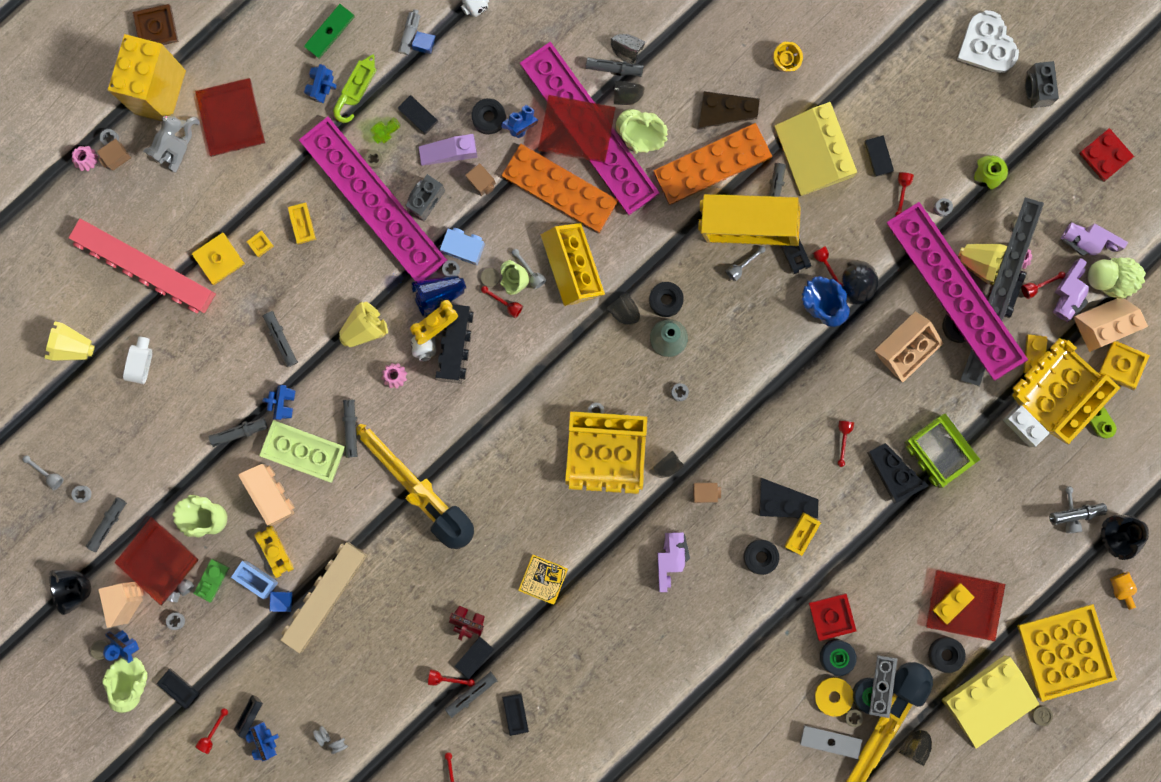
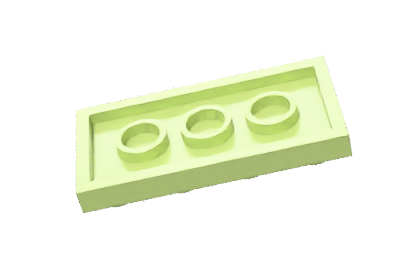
M273 420L259 456L332 483L346 447Z

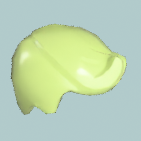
M511 260L505 261L501 265L502 281L500 284L505 288L507 294H517L528 285L529 276L525 268Z

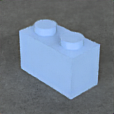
M453 228V230L447 229L440 251L443 254L477 266L485 244L484 241H481V237L471 234L470 237L465 235L464 231Z
M242 561L231 577L262 599L268 598L270 592L278 584L277 580L248 561Z

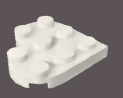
M986 10L974 16L968 24L957 60L991 72L1005 73L1015 65L1019 56V49H1017L1016 44L1013 42V38L1006 35L1007 27L1004 25L1001 15L994 11Z

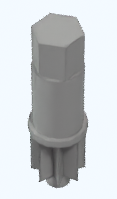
M413 9V12L408 14L398 52L401 54L409 55L421 17L418 14V10Z

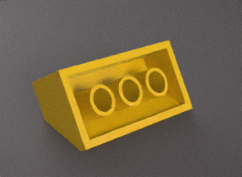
M581 223L555 226L540 234L564 306L578 304L605 295Z

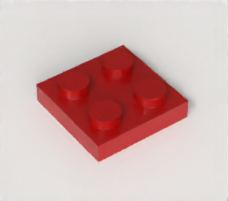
M1110 128L1079 153L1103 182L1135 157Z
M847 593L808 603L818 641L857 632Z

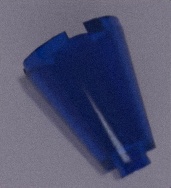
M450 276L411 282L412 293L416 292L415 302L422 316L426 318L440 307L441 302L445 300L452 302L464 294L466 284L463 278Z

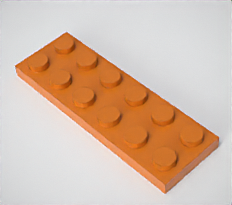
M754 123L655 169L653 173L670 206L772 158V154L757 124Z
M523 144L519 145L501 175L502 178L597 233L601 232L618 203L616 198Z

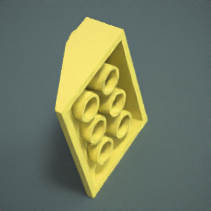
M831 102L814 107L774 126L800 196L848 180L857 174Z
M1005 655L941 699L976 749L1039 705L1019 668L1011 657Z

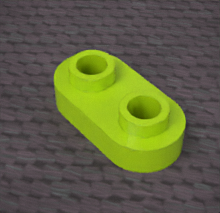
M1105 407L1099 411L1098 416L1095 415L1089 422L1100 438H1111L1116 433V425ZM1106 425L1109 426V432L1104 430Z

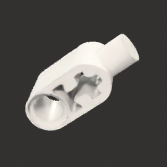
M138 336L137 345H131L123 374L125 381L145 384L152 359V349L148 348L150 339Z

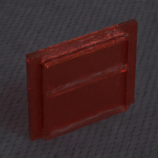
M250 78L195 91L211 157L266 143Z
M549 95L544 121L542 122L543 127L538 151L605 163L616 107Z
M151 517L115 561V564L162 606L199 559L163 525Z
M936 570L926 628L996 641L1006 584ZM961 583L975 598L946 625L932 609Z

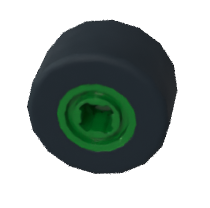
M842 640L829 641L821 649L820 662L822 667L835 676L849 674L856 665L857 655L854 648Z
M874 678L861 679L853 688V702L859 710L866 714L870 712ZM883 683L880 684V688L886 690L887 687Z

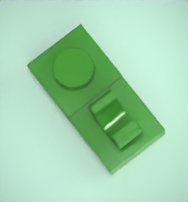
M211 559L193 594L208 602H212L230 568Z

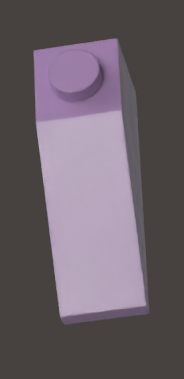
M474 134L455 136L419 146L422 166L478 158Z

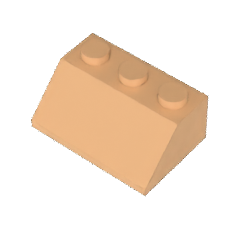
M1125 298L1114 299L1073 317L1089 352L1148 327L1141 310Z
M915 311L874 351L881 362L903 383L944 343L931 321Z
M260 464L238 475L267 525L275 526L295 514L293 511L295 507L289 498H285L283 494L285 490L280 482L277 483L274 479L275 472L270 465Z
M139 581L121 583L99 589L107 628L129 623L142 602V596L144 595L143 587L139 585Z

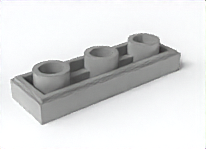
M877 655L870 715L890 718L898 658ZM881 683L886 684V690L880 688Z
M806 725L803 727L800 741L802 746L856 759L859 757L862 743L860 738ZM833 739V744L828 745V740Z

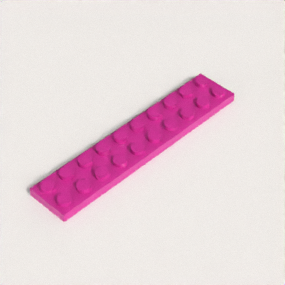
M551 41L520 62V66L628 216L660 194Z
M328 116L299 139L306 150L418 285L448 261Z
M920 202L887 222L888 227L993 381L1028 360Z

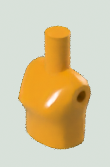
M1124 572L1110 578L1116 599L1125 600L1128 610L1136 608L1132 596L1137 593V587L1131 578L1130 572Z

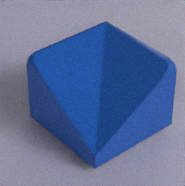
M270 592V612H291L292 592Z

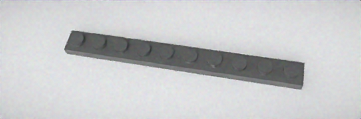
M1026 197L1024 198L988 301L1002 322L1044 206L1043 202ZM971 349L961 381L980 387L986 369Z

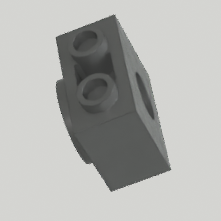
M1054 61L1035 63L1027 71L1025 90L1027 98L1031 100L1032 108L1049 107L1059 99Z
M427 174L411 191L405 205L408 211L422 221H425L445 193L443 184Z

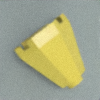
M967 244L965 248H961L958 258L961 259L960 261L964 267L985 283L994 286L1007 246L1002 244Z
M361 302L354 308L339 331V339L344 346L355 347L384 337L388 334L387 324L384 319L379 320L378 316H380V313L370 303Z
M54 322L57 328L51 329L46 346V351L49 352V355H45V359L69 361L87 360L88 356L92 357L95 346L92 345L91 340L63 323Z

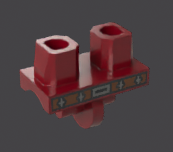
M458 606L449 618V623L455 625L453 631L459 634L458 640L462 641L464 636L471 639L473 633L481 636L484 629L485 616L475 613L471 621L465 618L468 609Z

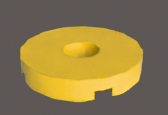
M837 677L824 679L818 684L814 693L815 703L824 714L832 717L847 713L854 701L851 686L845 680ZM833 691L839 693V699L836 702L829 700V694Z

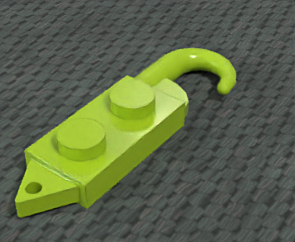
M374 54L362 61H358L333 109L334 117L339 122L347 123L354 118L353 114L343 118L340 115V111L344 104L353 106L360 102L377 71Z

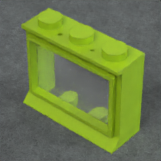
M946 413L938 416L905 441L907 445L905 447L911 456L915 455L918 459V466L922 471H927L930 475L929 480L935 487H945L981 460Z

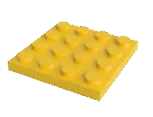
M1094 604L1017 625L1040 701H1047L1117 680Z

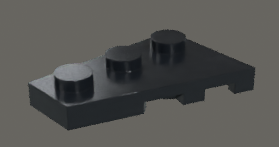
M886 443L867 452L894 504L929 486Z
M761 478L759 516L800 518L804 512L818 519L819 499Z

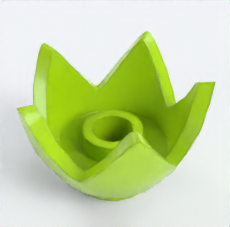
M991 155L978 159V168L974 175L975 181L985 182L993 190L1006 180L1008 168L1002 158ZM992 166L997 169L996 172L991 171Z

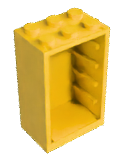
M124 34L108 91L135 115L162 121L164 116L174 113L186 70L163 44Z
M704 194V199L700 200L702 219H699L698 230L707 243L799 246L801 207L798 197Z

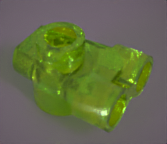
M395 117L386 125L379 121L370 129L373 134L372 138L377 144L381 141L383 144L392 138L390 134L400 128V123Z

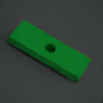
M339 4L304 45V48L320 59L355 18V15ZM329 30L333 31L331 34H327Z

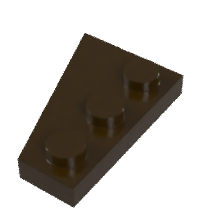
M704 91L699 129L757 119L760 99Z

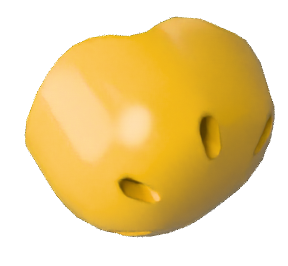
M782 42L773 52V63L780 71H795L802 64V50L796 43Z

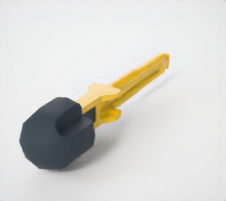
M359 424L356 427V435L361 436L360 440L410 493L406 497L407 501L410 504L419 506L434 522L430 527V531L436 538L451 549H460L468 545L474 535V525L469 517L457 506L448 508L433 492L432 484L427 479L420 482L370 428L366 430V425Z
M908 662L901 665L896 671L890 718L880 716L874 731L860 753L859 760L846 782H866L891 740L895 737L913 705L917 707L924 705L933 687V677L924 665L917 662Z

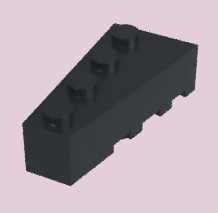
M452 304V310L456 311L458 318L443 329L445 330V334L442 335L441 349H443V352L440 353L438 358L440 371H436L435 378L442 382L462 384V379L465 380L467 374L464 362L468 361L469 349H466L467 342L471 341L472 331L469 330V323H473L474 312L471 311L470 306Z

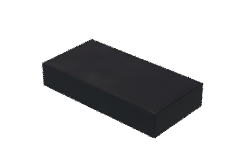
M412 95L398 107V110L425 135L438 122Z
M884 135L865 140L874 176L878 177L893 173L894 168Z
M480 636L455 667L469 679L494 651V648Z
M171 668L157 682L161 689L185 709L200 694Z
M522 693L503 696L509 735L528 733L529 728Z
M254 695L250 697L234 728L237 735L244 739L263 704Z

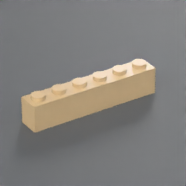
M349 542L339 546L336 551L337 557L334 561H329L325 567L327 572L323 577L320 576L314 584L316 588L312 593L309 592L303 600L304 606L302 609L298 608L292 616L294 621L290 626L287 625L281 633L283 635L281 641L298 653H302L368 556Z

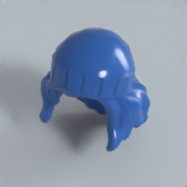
M822 276L814 277L812 281H807V286H804L802 301L806 311L813 317L819 318L823 324L829 327L843 324L849 317L850 309L846 303L847 293L842 288V285L834 279L829 280Z

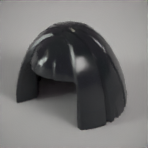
M851 261L847 263L849 267L843 272L842 288L847 293L846 302L859 305L869 301L876 293L878 275L871 264L865 261Z
M1114 515L1108 517L1102 523V541H1104V545L1109 550V553L1120 560L1134 558L1143 549L1149 538V529L1146 523L1133 516Z
M64 569L49 572L51 595L54 596L52 599L57 610L62 615L75 610L89 597L91 583L82 573Z

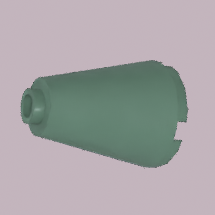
M665 319L658 322L650 333V343L653 349L664 357H673L680 354L688 342V334L685 327L673 319Z

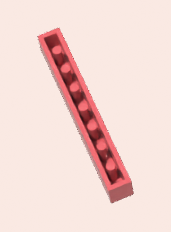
M81 218L69 236V239L74 241L72 245L81 250L86 247L91 250L89 252L90 255L98 259L101 256L107 259L105 263L114 268L117 265L122 267V272L126 275L140 277L138 281L146 286H149L151 283L156 286L155 291L164 296L166 292L172 295L171 299L179 304H182V302L189 304L188 309L197 314L199 311L205 313L216 295L213 291Z

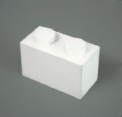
M1022 405L1015 407L1003 419L1030 448L1036 447L1049 434Z

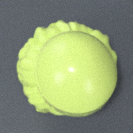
M628 109L623 111L616 120L615 127L617 133L625 141L626 146L633 150L635 154L638 151L648 153L649 151L659 150L664 147V142L668 140L666 137L668 135L667 126L654 113H642L635 109Z
M1131 258L1103 259L1096 261L1089 268L1088 282L1094 289L1101 290L1110 297L1123 299L1127 296H1132L1133 293H1137L1142 288V284L1145 283L1144 276L1146 273L1144 268Z
M188 495L187 498L179 501L174 507L175 512L172 514L175 517L173 521L177 528L187 537L218 534L225 528L228 517L227 512L221 505L211 503L208 498L197 495Z
M134 657L130 663L120 658L110 665V669L106 670L102 684L107 692L109 707L116 712H129L140 701L141 694L146 686L148 673L138 658Z

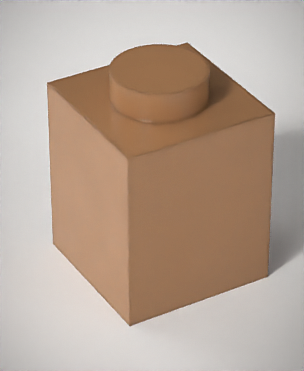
M116 138L97 151L100 155V163L105 168L109 167L113 171L131 159L127 150Z
M480 163L466 174L467 180L481 196L487 195L494 190V185L496 184L494 178Z
M717 483L693 484V503H717L718 499L721 498V487H718Z

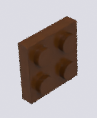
M170 4L133 12L138 38L163 45L179 42Z

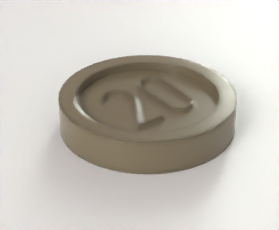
M487 268L481 274V281L487 287H494L499 283L500 275L497 270Z
M104 640L94 642L90 648L92 657L97 660L105 659L103 656L104 647L109 644Z
M1039 706L1033 711L1032 717L1036 724L1047 726L1052 722L1053 714L1049 708Z

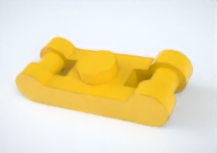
M445 300L441 302L439 308L419 323L413 324L410 327V331L416 336L415 340L419 345L424 344L458 318V314L455 310H452L451 302Z
M268 526L265 531H259L254 534L276 578L282 576V573L294 570L293 564L273 526ZM271 537L273 541L267 544L265 539ZM282 559L284 564L278 567L276 562Z

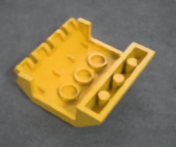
M1059 338L1050 347L1052 352L1047 351L1037 361L1039 366L1034 365L1024 375L1026 380L1021 379L1012 388L1014 390L1012 396L1019 406L1022 405L1051 435L1069 444L1116 394L1120 387L1107 375L1101 376L1075 352L1077 347L1069 340Z
M570 411L565 485H569V489L582 490L583 486H586L587 491L601 492L602 487H606V492L621 493V488H624L625 493L639 494V490H643L647 417Z

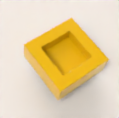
M262 230L246 241L257 257H261L274 247Z

